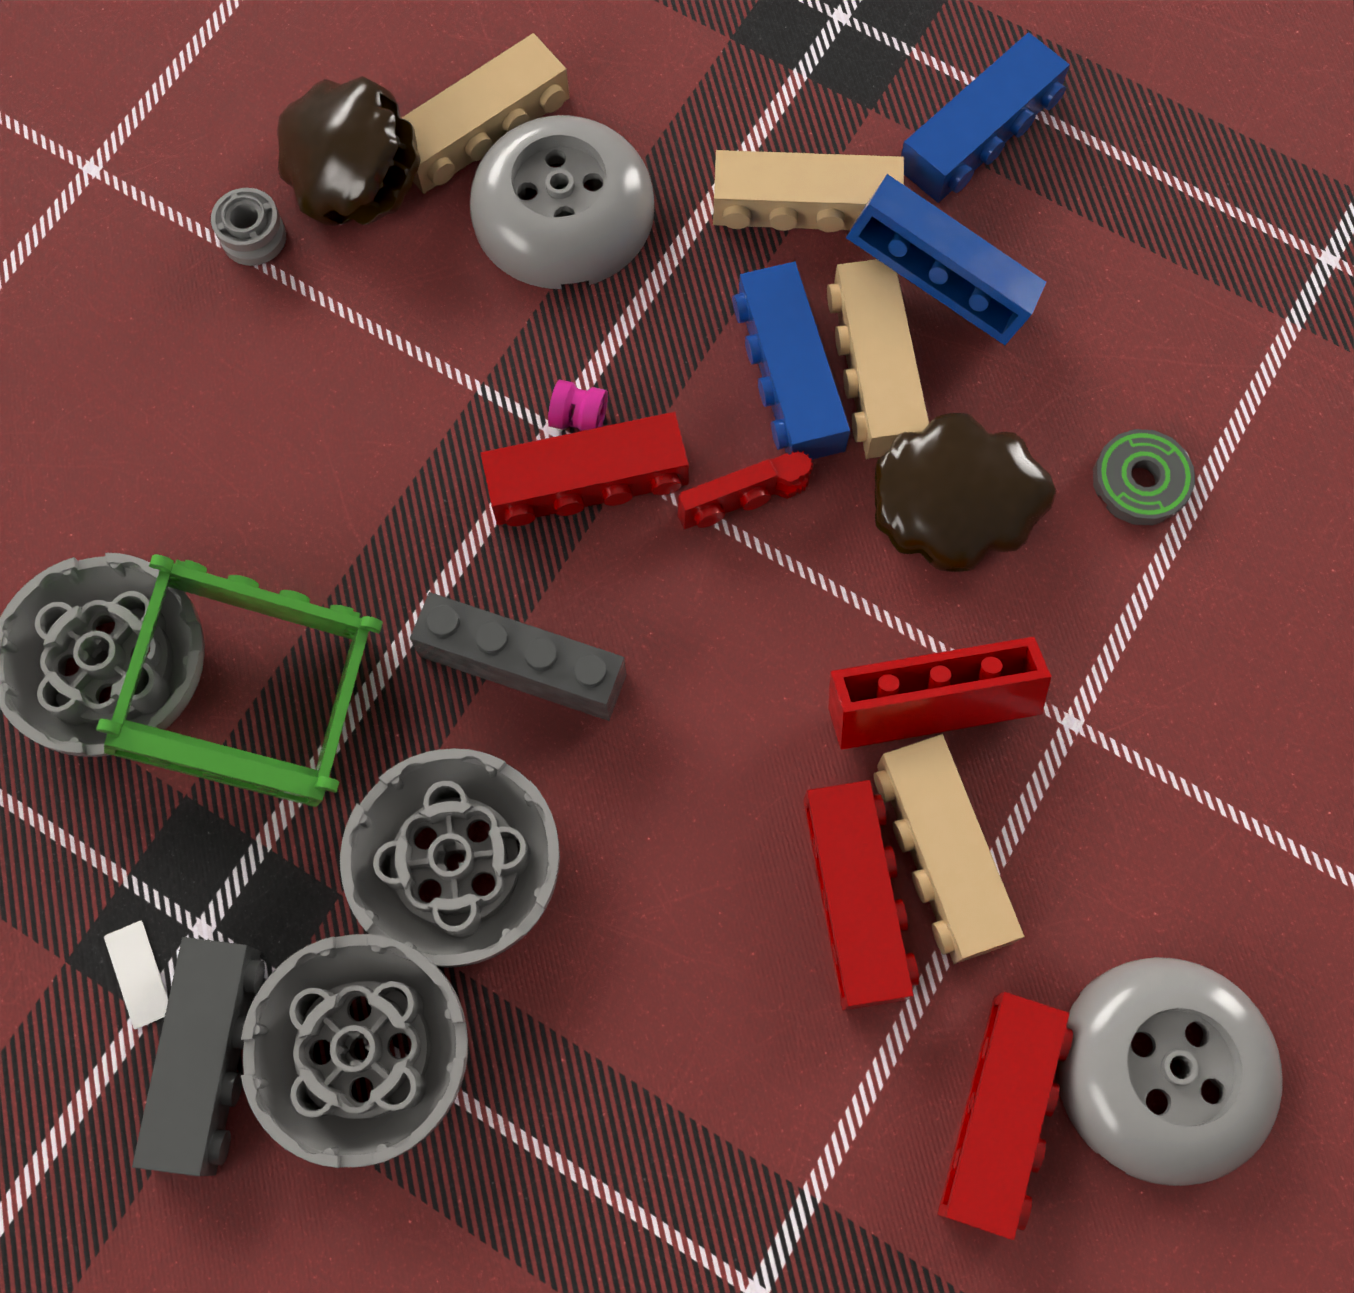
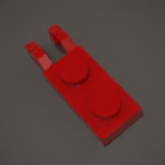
M792 451L790 455L786 453L773 459L769 458L680 492L677 516L683 529L685 530L696 525L699 528L712 526L721 521L726 513L741 507L746 511L759 508L767 503L774 494L786 499L795 496L796 493L801 494V491H805L809 484V474H811L813 463H811L812 458L808 457L809 454H804V451Z

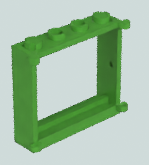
M152 555L149 567L160 571L112 720L99 719L96 731L107 733L104 742V753L317 807L323 801L325 790L337 792L339 781L330 778L329 775L368 633L371 631L379 634L383 622L370 616L360 618V613L354 612L353 608L347 606L331 605L330 609L311 604L308 596L296 591L280 590L279 594L263 590L259 588L258 582L245 576L229 575L225 579L206 573L207 568L190 560H185L184 562L177 559L174 564V561L166 556ZM168 587L351 639L316 769L126 720Z

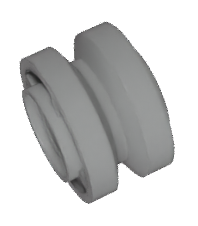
M255 188L235 189L223 195L213 207L211 213L212 228L223 250L233 261L248 266L264 264L275 258L284 247L286 241L285 226L274 201L265 192Z

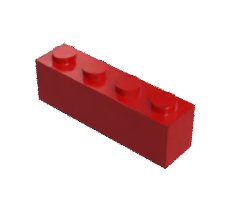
M675 411L480 452L497 526L503 524L523 526L533 522L536 517L554 513L559 516H570L581 512L587 506L601 503L609 506L621 505L630 501L634 496L648 493L668 495L678 491L681 486L689 485V463Z
M1035 636L830 671L828 710L840 749L843 750L1042 715L1052 676Z
M870 780L808 789L803 803L842 1011L906 1001L914 996L912 986L919 985V973L914 954L912 952L905 953L901 932L908 931V919L903 900H894L890 879L897 877V865L892 846L884 847L880 826L886 825V811L882 795H873Z
M1002 992L994 996L937 1215L1010 1240L1015 1239L1017 1229L1024 1231L1032 1208V1197L1025 1195L1031 1172H1039L1046 1150V1140L1039 1138L1044 1116L1051 1117L1053 1115L1059 1098L1060 1085L1053 1082L1058 1060L1062 1062L1066 1060L1073 1040V1030L1067 1028L1069 1012L1008 992Z

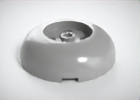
M546 116L525 122L513 128L490 147L478 165L473 178L470 192V215L476 238L482 250L506 274L524 283L549 289H562L561 284L579 283L588 280L589 285L619 272L636 257L644 246L654 219L653 185L646 165L638 152L623 136L613 129L594 120L578 116ZM553 164H563L557 168L550 167ZM584 183L588 184L594 191L584 188ZM536 190V197L532 200H528L532 191Z
M105 553L103 557H93L79 561L73 557L59 562L36 575L8 603L0 617V709L10 723L22 734L48 749L63 754L83 757L110 755L104 753V742L107 733L96 731L99 719L112 720L160 571L149 567L150 562L120 553ZM168 587L150 643V652L145 659L126 720L166 730L181 715L196 691L203 670L205 642L199 615L194 604L184 591ZM115 622V628L109 635L102 631H96V627L102 624ZM74 658L80 668L74 675L65 676L67 660ZM112 686L111 698L107 702L100 704V693L105 688Z
M453 748L425 752L398 763L379 777L380 781L368 792L360 805L356 804L345 827L341 844L340 872L342 885L349 906L361 926L369 934L392 938L411 946L425 955L437 967L449 968L477 964L489 960L514 946L527 935L543 915L553 895L559 873L560 848L557 828L553 815L537 787L519 771L506 764L504 760L484 752ZM483 821L490 827L488 838L480 843L471 841L468 837V829L473 823ZM431 828L435 830L437 838L432 842L429 849L418 848L415 838L423 829ZM454 854L463 855L465 858L464 863H459L458 869L450 871L447 868L449 857ZM483 873L490 874L495 879L494 890L485 896L478 895L473 890L475 878ZM427 881H436L442 888L440 897H436L430 903L422 901L419 895L421 886ZM394 948L392 953L409 960L400 949Z
M374 934L329 937L304 947L286 959L271 973L256 994L247 1013L241 1040H244V1075H241L242 1084L248 1103L259 1123L278 1144L297 1157L311 1163L334 1168L363 1167L382 1163L402 1155L424 1140L440 1124L453 1105L462 1085L468 1058V1033L464 1011L453 986L444 973L425 955L411 946L392 938ZM394 948L400 949L409 960L392 953ZM362 996L368 999V1004L371 1005L372 1009L368 1018L363 1021H356L350 1015V1005L353 1000ZM404 1033L411 1039L412 1045L410 1053L400 1059L392 1055L389 1046L390 1041L395 1035ZM362 1038L367 1039L369 1045L365 1047L369 1053L364 1060L357 1058L354 1052L356 1043ZM320 1040H327L331 1043V1060L326 1064L319 1065L314 1061V1045ZM361 1077L368 1078L374 1088L371 1090L370 1098L366 1102H358L354 1099L351 1092L353 1083Z
M1154 957L1130 961L1109 969L1096 977L1080 992L1079 997L1069 1011L1070 1014L1067 1022V1028L1073 1030L1071 1048L1064 1062L1058 1060L1056 1079L1057 1084L1060 1085L1059 1094L1070 1121L1082 1139L1095 1153L1100 1154L1112 1165L1136 1179L1161 1185L1187 1186L1206 1183L1228 1175L1241 1167L1260 1149L1273 1128L1280 1108L1283 1086L1282 1064L1275 1038L1267 1021L1256 1005L1238 986L1226 977L1200 964L1182 959ZM1195 1022L1203 1032L1200 1047L1191 1045L1185 1037V1030L1189 1023ZM1138 1032L1146 1034L1152 1041V1051L1146 1057L1136 1055L1131 1048V1041ZM1172 1059L1173 1061L1178 1060L1181 1066V1073L1177 1077L1173 1075L1170 1069ZM1207 1079L1219 1089V1098L1216 1104L1206 1102L1201 1095V1085ZM1153 1089L1163 1092L1168 1100L1166 1111L1160 1115L1151 1112L1146 1105L1147 1094Z

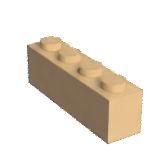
M534 33L402 117V119L409 121L415 129L417 151L421 161L418 171L414 175L413 182L423 194L437 185L445 184L456 172L473 161L481 160L490 147L508 131L525 122L540 118L546 113L556 111L570 98L567 69Z
M716 150L713 225L727 226L732 229H742L747 226L772 227L781 231L793 228L819 229L824 232L851 230L862 210L887 174L904 185V157Z
M875 259L837 264L834 284L827 285L830 313H838L840 326L835 328L837 352L839 356L846 355L848 369H844L843 372L845 394L847 399L854 398L857 413L852 414L853 436L855 442H863L866 459L881 457L888 452L899 434L903 432L920 433L929 424L898 274Z
M943 734L884 753L877 765L878 772L874 773L875 785L878 793L882 795L884 803L891 801L898 820L893 822V831L902 852L910 851L917 871L912 872L913 883L920 900L923 903L929 901L937 920V922L932 923V931L943 955L950 953L953 964H957L1014 944L1025 936Z

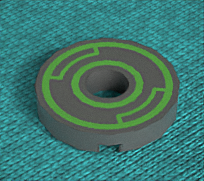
M1134 429L1118 434L1104 446L1093 468V487L1097 496H1101L1102 500L1107 504L1106 509L1115 517L1134 525L1152 526L1176 515L1188 502L1195 486L1194 466L1187 451L1173 438L1155 430ZM1136 468L1148 470L1154 476L1155 485L1151 487L1138 485L1131 476V470Z

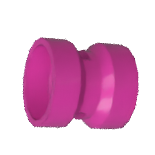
M559 379L554 387L550 401L548 426L561 430L574 427L578 428L579 431L602 427L607 409L608 391L591 387L586 391L578 389L573 382Z

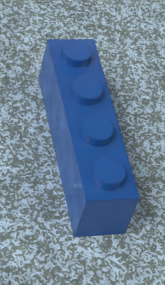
M1028 32L904 141L901 157H904V175L937 203L951 191L955 193L960 192L968 184L974 171L982 163L986 165L991 164L999 156L1005 143L1013 135L1017 138L1022 136L1043 108L1050 110L1059 102L1066 90L1063 83L1070 64Z
M889 174L882 180L846 236V239L1003 345L1010 341L1032 315L1046 284V281Z
M796 262L740 274L739 294L732 296L733 308L737 322H745L749 332V336H745L746 351L751 365L758 364L762 378H758L759 393L763 406H771L775 420L771 421V430L777 450L785 449V452L789 455L792 451H804V454H809L808 457L812 458V460L845 452L850 428Z

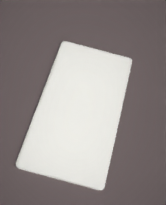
M135 922L105 935L106 946L133 1028L138 1029L164 1018L168 997L143 922Z

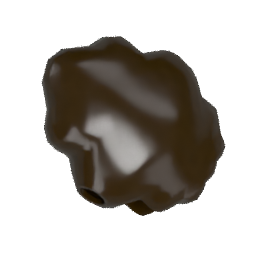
M363 76L344 84L324 79L316 83L304 96L290 103L279 116L277 126L279 145L278 171L280 178L294 188L298 206L302 213L323 224L337 226L352 220L362 225H369L387 214L397 212L404 196L412 186L414 175L418 171L421 159L417 151L415 129L409 121L401 118L397 101L389 90Z
M948 413L934 418L920 433L903 432L899 434L893 441L889 451L877 460L875 467L876 527L889 537L898 552L903 554L920 553L933 567L941 571H971L984 559L989 551H1017L1027 543L1033 526L1052 508L1057 491L1051 475L1032 458L1025 441L1016 433H988L971 415L966 413Z

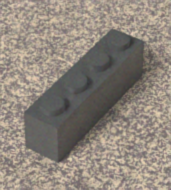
M431 592L428 593L410 636V640L421 658L610 721L627 675L625 658L623 656Z
M182 937L132 1168L200 1177L215 1176L218 1165L222 1166L225 1163L231 1143V1133L229 1130H225L229 1109L236 1106L242 1089V1074L237 1072L241 1049H243L244 1040H241L242 1030L251 1005L253 993H258L264 979L265 964L264 961L260 960L261 951L243 944Z

